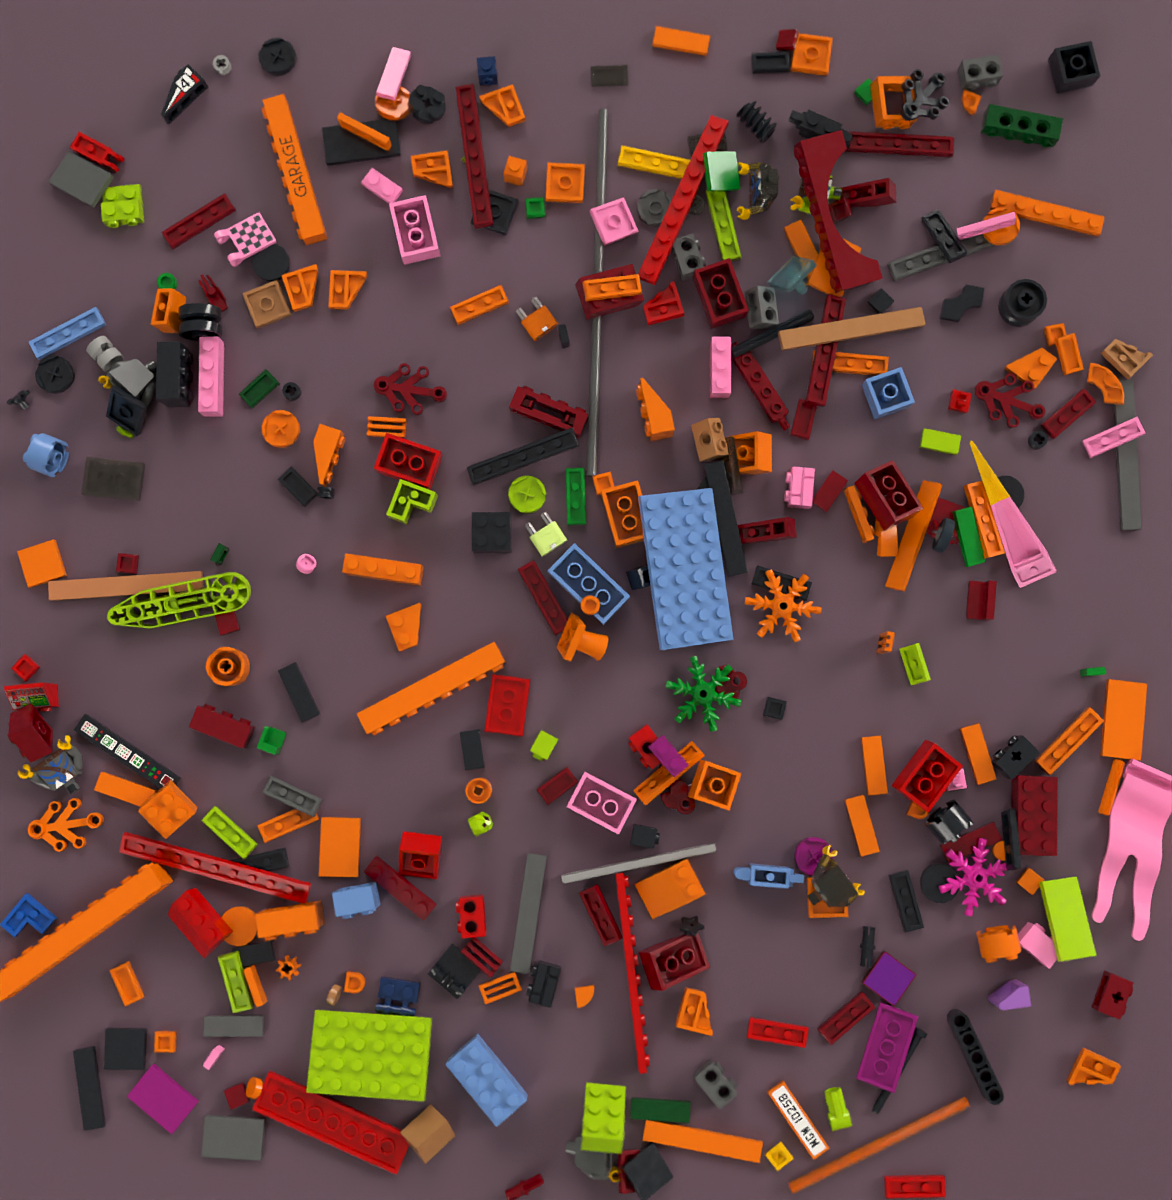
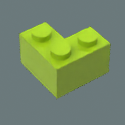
M400 479L386 515L393 520L407 524L414 507L432 514L438 495L434 491Z

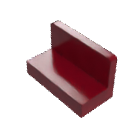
M969 581L966 609L967 619L986 621L994 619L997 581Z

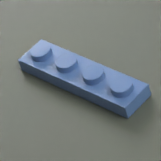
M94 307L29 341V344L36 358L41 360L106 326V323L99 309Z

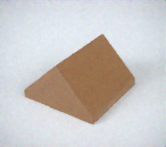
M431 1104L400 1132L424 1164L455 1137L448 1121Z

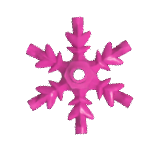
M979 838L978 848L973 847L976 856H972L975 861L973 866L968 865L967 858L964 861L962 852H959L958 856L951 849L945 852L953 860L949 864L959 867L957 871L963 870L965 874L962 879L956 876L957 880L947 878L946 880L949 883L939 886L941 894L951 890V895H953L958 888L961 891L964 885L969 886L970 891L964 894L968 897L962 902V905L967 904L964 913L967 916L973 915V906L978 908L976 897H980L976 891L979 888L984 889V896L988 893L991 903L993 899L1001 906L1006 903V899L999 894L1002 889L993 887L994 883H987L989 876L995 879V874L1005 876L1003 871L1007 870L1006 862L1000 864V860H997L993 867L990 863L988 869H984L982 863L987 861V859L983 858L989 853V849L985 850L987 840Z

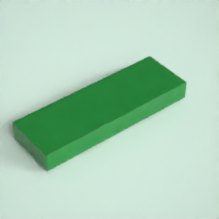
M565 468L567 526L586 525L584 468Z
M967 507L952 511L965 567L984 563L985 558L973 508Z

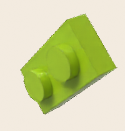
M916 643L900 648L910 684L914 685L931 680L920 644Z

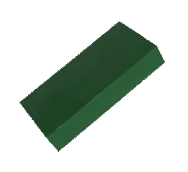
M265 369L238 395L253 409L280 383Z

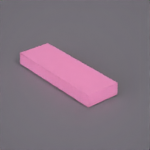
M392 48L377 89V96L395 101L411 57V51Z
M1008 213L957 228L958 239L963 240L1015 225V213Z
M1135 417L1087 438L1082 443L1091 459L1146 433L1138 417Z

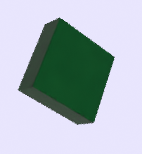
M218 543L210 560L221 565L230 549Z

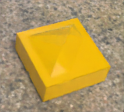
M781 1141L765 1153V1156L777 1172L793 1160V1156Z

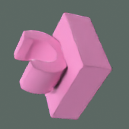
M964 769L959 771L946 791L967 788Z

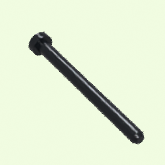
M915 1027V1034L911 1040L902 1072L922 1037L926 1038L928 1035L918 1027ZM883 1089L872 1108L873 1113H880L891 1092Z

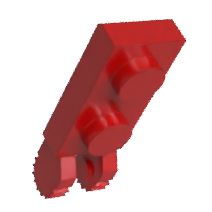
M78 132L70 146V149L103 167L106 166L116 173L119 171V168L115 164L108 162L110 156L121 163L125 160L124 157L114 152L108 146L81 132Z

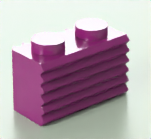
M661 735L648 746L673 777H676L688 767L686 760L673 748L668 739H665V736Z

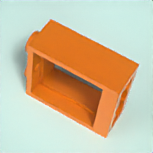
M877 76L870 84L875 127H883V129H891L893 127L908 129L918 119L917 117L915 120L907 121L902 115H887L884 92H903L905 103L904 91L901 85L906 79H911L910 76ZM913 88V89L911 90V94H912V99H913V102H914V101H915V93H914V88Z

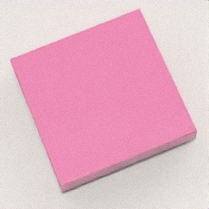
M624 197L592 208L589 211L604 246L639 232Z

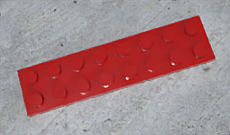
M271 1070L268 1072L262 1091L257 1097L252 1110L397 1175L409 1147L408 1142L400 1133L401 1129L324 1094L306 1093V1086Z

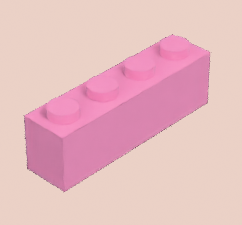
M199 337L198 412L204 417H222L224 342L219 337Z

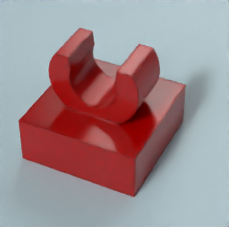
M953 389L948 409L967 413L972 394Z

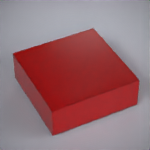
M24 654L11 669L27 682L38 671L40 666L27 654Z

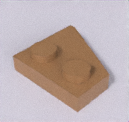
M1117 339L1101 352L1127 380L1153 356L1150 352L1142 353L1137 351V347L1126 345Z

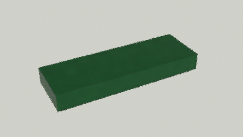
M631 1097L630 1119L689 1123L691 1102Z

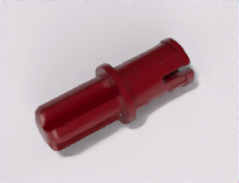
M537 1174L526 1181L520 1180V1183L505 1190L506 1198L508 1200H516L521 1196H528L531 1190L544 1184V1179L541 1174Z

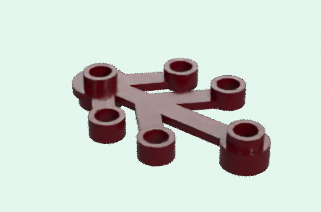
M402 363L399 366V370L389 377L380 376L374 381L375 391L380 395H386L392 403L393 409L398 413L402 412L405 406L401 400L395 397L392 391L402 394L415 415H421L423 407L420 403L416 402L411 394L430 396L438 403L444 402L447 398V392L441 386H437L434 389L413 386L421 379L429 376V370L425 366H420L417 373L402 384L394 382L402 376L410 374L411 369L406 363ZM403 367L408 368L407 372H402L401 369ZM426 370L427 372L425 375H421L420 371ZM385 382L386 387L380 388V384ZM437 391H442L441 396L435 395ZM400 403L402 404V407L400 409H396V404ZM416 406L421 407L419 412L414 411Z
M1007 374L1003 379L994 383L988 381L979 382L975 387V395L977 398L985 401L989 411V418L992 421L999 420L1002 416L1001 411L996 409L993 399L1000 402L1007 419L1006 424L1010 428L1018 426L1020 422L1019 418L1014 416L1010 405L1028 412L1029 417L1033 420H1038L1045 415V408L1041 404L1031 405L1013 398L1021 393L1031 392L1034 389L1033 382L1025 381L1021 386L1004 393L995 390L1005 385H1013L1016 382L1014 374ZM1007 377H1012V383L1007 382ZM1026 383L1030 385L1029 390H1026L1024 387ZM983 387L988 389L986 394L982 392ZM1036 408L1041 410L1040 415L1035 413ZM994 411L998 413L997 418L992 416ZM1011 419H1015V425H1011Z

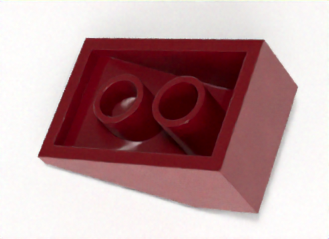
M683 934L638 952L651 990L664 991L710 968L699 934H696V936Z

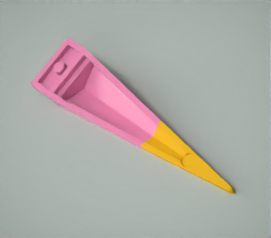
M970 441L1011 572L1019 587H1024L1056 573L1057 570L1047 550L974 442Z

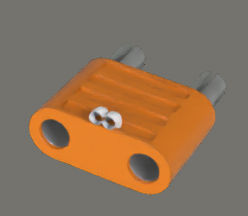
M534 297L531 301L537 308L535 312L527 316L522 308H518L516 313L522 320L521 324L532 339L536 341L554 329L558 322L545 305L543 306L537 297Z

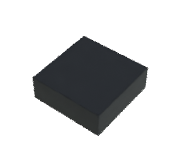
M881 288L867 303L878 314H882L894 303V300Z
M558 325L562 348L569 347L570 341L566 325Z
M767 697L763 716L783 720L787 701Z

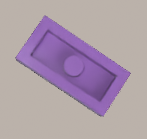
M1017 979L1008 980L988 996V1001L1001 1010L1031 1006L1028 986Z

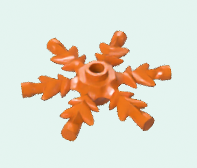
M770 569L765 572L769 581H765L764 584L772 589L769 592L774 594V599L768 600L767 596L763 599L759 594H755L756 599L745 597L744 604L755 605L753 610H758L762 607L763 611L768 607L772 609V615H765L768 619L759 622V625H763L756 633L763 638L768 630L770 633H773L774 624L778 626L777 619L782 617L785 619L783 626H786L785 635L787 636L791 633L793 642L801 640L797 630H801V627L794 623L797 619L791 618L792 612L797 611L800 616L803 613L808 618H811L810 613L821 615L822 607L811 606L813 601L803 604L802 600L799 604H796L793 600L795 596H801L798 592L807 589V587L803 586L809 579L807 575L803 573L798 581L793 578L792 588L788 586L789 593L783 594L781 592L783 585L779 586L780 576L775 578L773 570ZM782 602L787 604V608L784 610L780 608Z

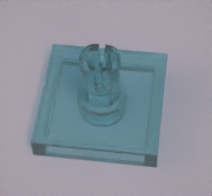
M792 256L767 283L775 289L791 292L795 288L798 294H804L809 287L803 279L817 265L811 259Z

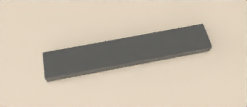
M983 234L960 240L967 251L966 256L996 246L986 240ZM937 245L894 260L887 265L895 282L948 263V260Z
M527 854L510 971L530 973L547 855Z

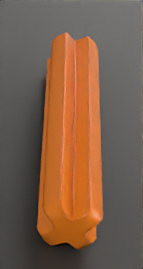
M1113 760L1098 813L1102 815H1110L1125 766V762L1122 760Z

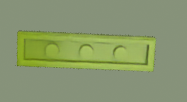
M706 190L722 260L730 258L731 261L740 260L741 253L726 191L708 192Z

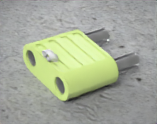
M544 512L545 516L543 513L541 514L547 526L536 532L530 522L528 523L530 528L527 524L525 525L531 535V541L542 557L567 541L555 521L552 522L547 512Z

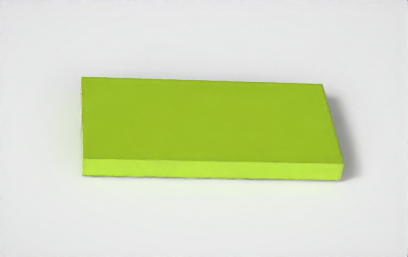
M1077 877L1039 882L1058 962L1096 956Z

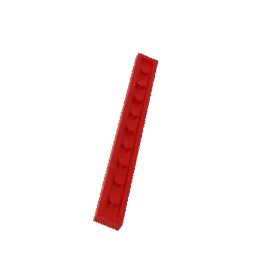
M713 115L710 116L638 274L641 281L652 285L656 284L705 177L703 153L717 151L727 129L728 120Z
M125 832L122 835L120 853L306 904L308 901L311 883Z
M622 871L615 874L639 1074L647 1073L650 1060L649 1054H645L644 1047L648 1046L647 1035L642 1034L645 1018L644 1014H640L639 1008L643 1006L642 994H638L637 987L641 986L639 974H635V967L638 966L637 954L633 955L632 947H636L635 934L631 935L630 927H634L633 916L628 915V907H631L630 895H626L625 888L629 887L628 875L624 876Z

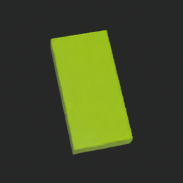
M924 428L919 448L957 455L961 435Z

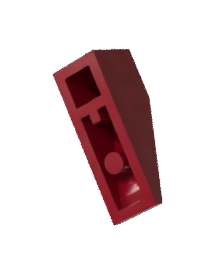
M890 178L841 187L840 199L846 197L850 207H878L897 203L896 184Z
M789 517L738 525L742 544L797 538L795 519Z

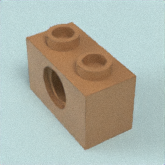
M707 418L691 425L700 462L714 461L729 455L720 418Z

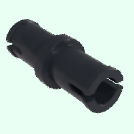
M863 926L859 966L865 967L866 958L867 967L872 968L873 950L876 949L874 945L875 927H870V935H868V926Z

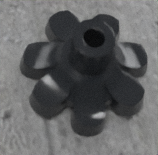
M29 389L20 391L18 396L7 400L6 403L8 405L19 404L23 410L28 408L29 405L25 399L30 394Z

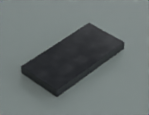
M382 119L360 122L389 137L392 144L389 151L340 127V125L322 127L327 166L401 156L397 121Z

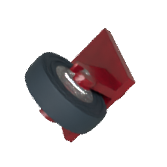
M938 497L926 530V534L934 538L932 544L934 551L943 553L948 544H958L959 538L952 511L966 507Z

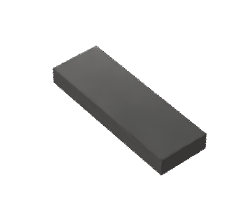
M270 776L262 792L314 818L323 802V799L273 776Z
M264 1015L204 1016V1037L264 1036Z

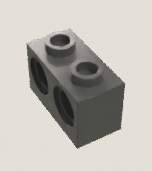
M999 55L962 60L958 67L961 89L975 90L983 86L988 88L996 86L1003 77Z
M693 234L676 238L671 249L681 281L692 278L694 270L706 266L704 257H701L699 253L701 249L699 240L695 239ZM688 245L691 250L685 251L682 249V246ZM693 262L697 267L689 268L687 264Z
M756 286L745 291L746 303L749 309V327L767 330L778 325L779 320L774 287Z
M710 1059L695 1071L693 1076L715 1105L722 1109L738 1095L735 1089L738 1086L731 1077L726 1078L723 1074L725 1070L718 1061L714 1063ZM708 1071L716 1073L712 1079H707L705 1075ZM727 1087L728 1092L721 1095L718 1093L719 1088Z

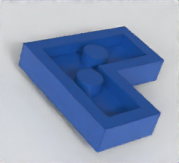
M27 893L11 910L0 926L13 937H17L28 923L41 934H44L56 921L57 917Z

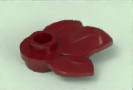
M726 665L719 666L720 671H722ZM733 669L726 675L730 680L720 682L723 686H716L715 692L721 693L724 691V695L733 692L732 698L738 699L740 690L744 689L747 685V677L744 673L735 672ZM736 677L741 680L739 685L734 683Z
M678 778L671 784V792H665L660 795L662 802L668 808L677 809L683 815L692 813L696 800L688 797L692 783L687 786L683 780ZM682 802H688L689 807H683Z

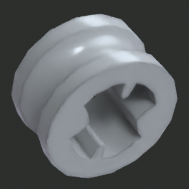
M219 55L213 60V67L218 74L226 75L231 71L232 66L226 56ZM220 63H222V64L225 63L226 66H225V67H222V66L220 67L219 64H220Z

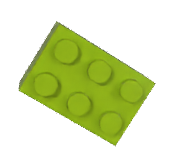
M586 1083L581 1150L622 1153L626 1086Z

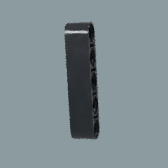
M959 1009L949 1011L947 1021L982 1096L992 1105H999L1004 1100L1003 1090L968 1016ZM961 1015L962 1021L959 1024H955V1018ZM966 1034H970V1040L963 1042V1037ZM978 1052V1053H979L978 1059L975 1060V1061H972V1059H971V1058H972V1055H973L974 1053ZM987 1071V1077L980 1079L981 1073ZM995 1089V1090H996L995 1096H993V1097L990 1098V1097H989L990 1091Z

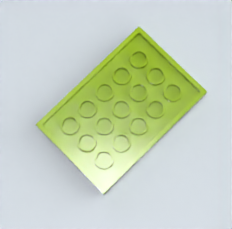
M315 1010L306 1093L425 1101L432 1018Z

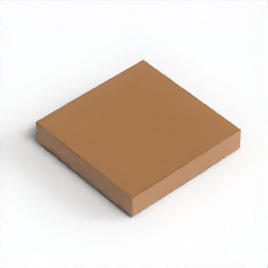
M278 280L242 293L256 329L292 316Z

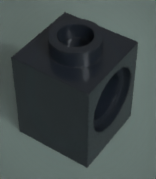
M633 824L630 844L654 849V845L659 843L660 833H657V828Z

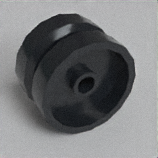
M1022 279L1014 282L999 299L998 310L1000 316L1011 326H1027L1040 316L1046 308V291L1034 280Z
M191 303L178 308V319L182 321L178 326L181 338L199 341V337L221 338L222 326L218 324L221 321V309L210 304Z

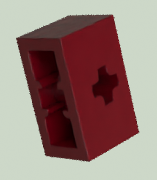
M1104 970L1091 1007L1120 1020L1126 1012V1003L1128 997L1133 993L1134 982Z

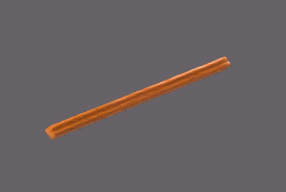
M961 1097L959 1101L957 1099V1102L954 1101L950 1105H946V1107L935 1110V1113L932 1112L928 1116H924V1118L921 1117L919 1120L913 1121V1124L912 1122L908 1125L906 1124L904 1128H899L897 1131L891 1132V1134L888 1133V1135L882 1136V1139L880 1137L875 1142L873 1141L871 1144L860 1147V1150L858 1148L853 1153L851 1151V1154H846L844 1157L838 1158V1160L831 1161V1164L829 1162V1165L826 1164L824 1167L818 1168V1170L811 1171V1174L809 1172V1175L806 1174L802 1178H798V1180L795 1179V1181L789 1182V1187L795 1194V1192H799V1189H804L806 1186H810V1184L813 1185L812 1182L815 1184V1182H819V1179H824L826 1176H830V1174L833 1175L832 1172L835 1174V1172H839V1169L842 1171L841 1168L844 1170L846 1166L848 1167L850 1164L853 1165L855 1162H859V1159L862 1161L861 1158L864 1160V1158H868V1155L875 1154L874 1152L877 1153L879 1150L882 1151L881 1148L883 1149V1147L886 1149L888 1145L891 1147L890 1144L892 1145V1143L894 1145L895 1143L897 1144V1141H901V1138L904 1140L903 1137L906 1139V1137H910V1134L912 1135L913 1133L915 1135V1133L917 1134L916 1131L919 1133V1130L930 1127V1124L933 1126L932 1123L934 1124V1122L937 1124L943 1118L945 1120L946 1118L948 1119L947 1116H952V1113L955 1115L954 1112L956 1113V1111L959 1113L961 1109L964 1111L963 1108L965 1109V1107L967 1109L968 1107L970 1108L968 1100L965 1097Z

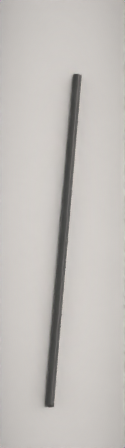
M604 108L599 109L596 207L605 204L608 110ZM596 226L594 274L603 272L604 245ZM602 316L592 319L587 476L589 477L596 476Z

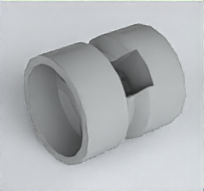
M106 336L97 337L87 346L86 352L93 360H97V364L104 372H108L116 362L123 361V355L113 347V344Z

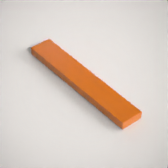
M922 481L917 499L923 509L908 520L898 548V554L894 559L885 585L887 588L905 592L943 486L940 483Z
M653 1120L645 1121L642 1137L644 1141L760 1163L763 1142L760 1140Z

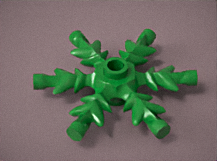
M690 657L693 668L688 667V670L694 675L691 678L696 680V685L690 687L688 681L685 685L679 678L677 683L668 680L666 683V688L675 690L674 695L684 693L683 697L687 694L692 695L691 702L685 701L687 705L678 707V710L681 712L674 719L679 724L686 716L690 720L692 711L696 713V706L702 705L704 710L701 714H705L703 724L708 722L710 732L716 731L718 729L715 720L720 718L713 712L716 709L711 707V703L717 701L719 706L723 703L727 709H730V704L737 707L741 706L742 700L732 698L733 692L725 695L724 691L719 694L715 692L716 686H723L720 682L730 680L726 675L733 668L727 664L720 671L719 667H717L715 677L711 674V682L707 683L703 680L706 673L702 674L704 664L699 666L698 657ZM702 690L707 692V696L704 698L700 696V691Z

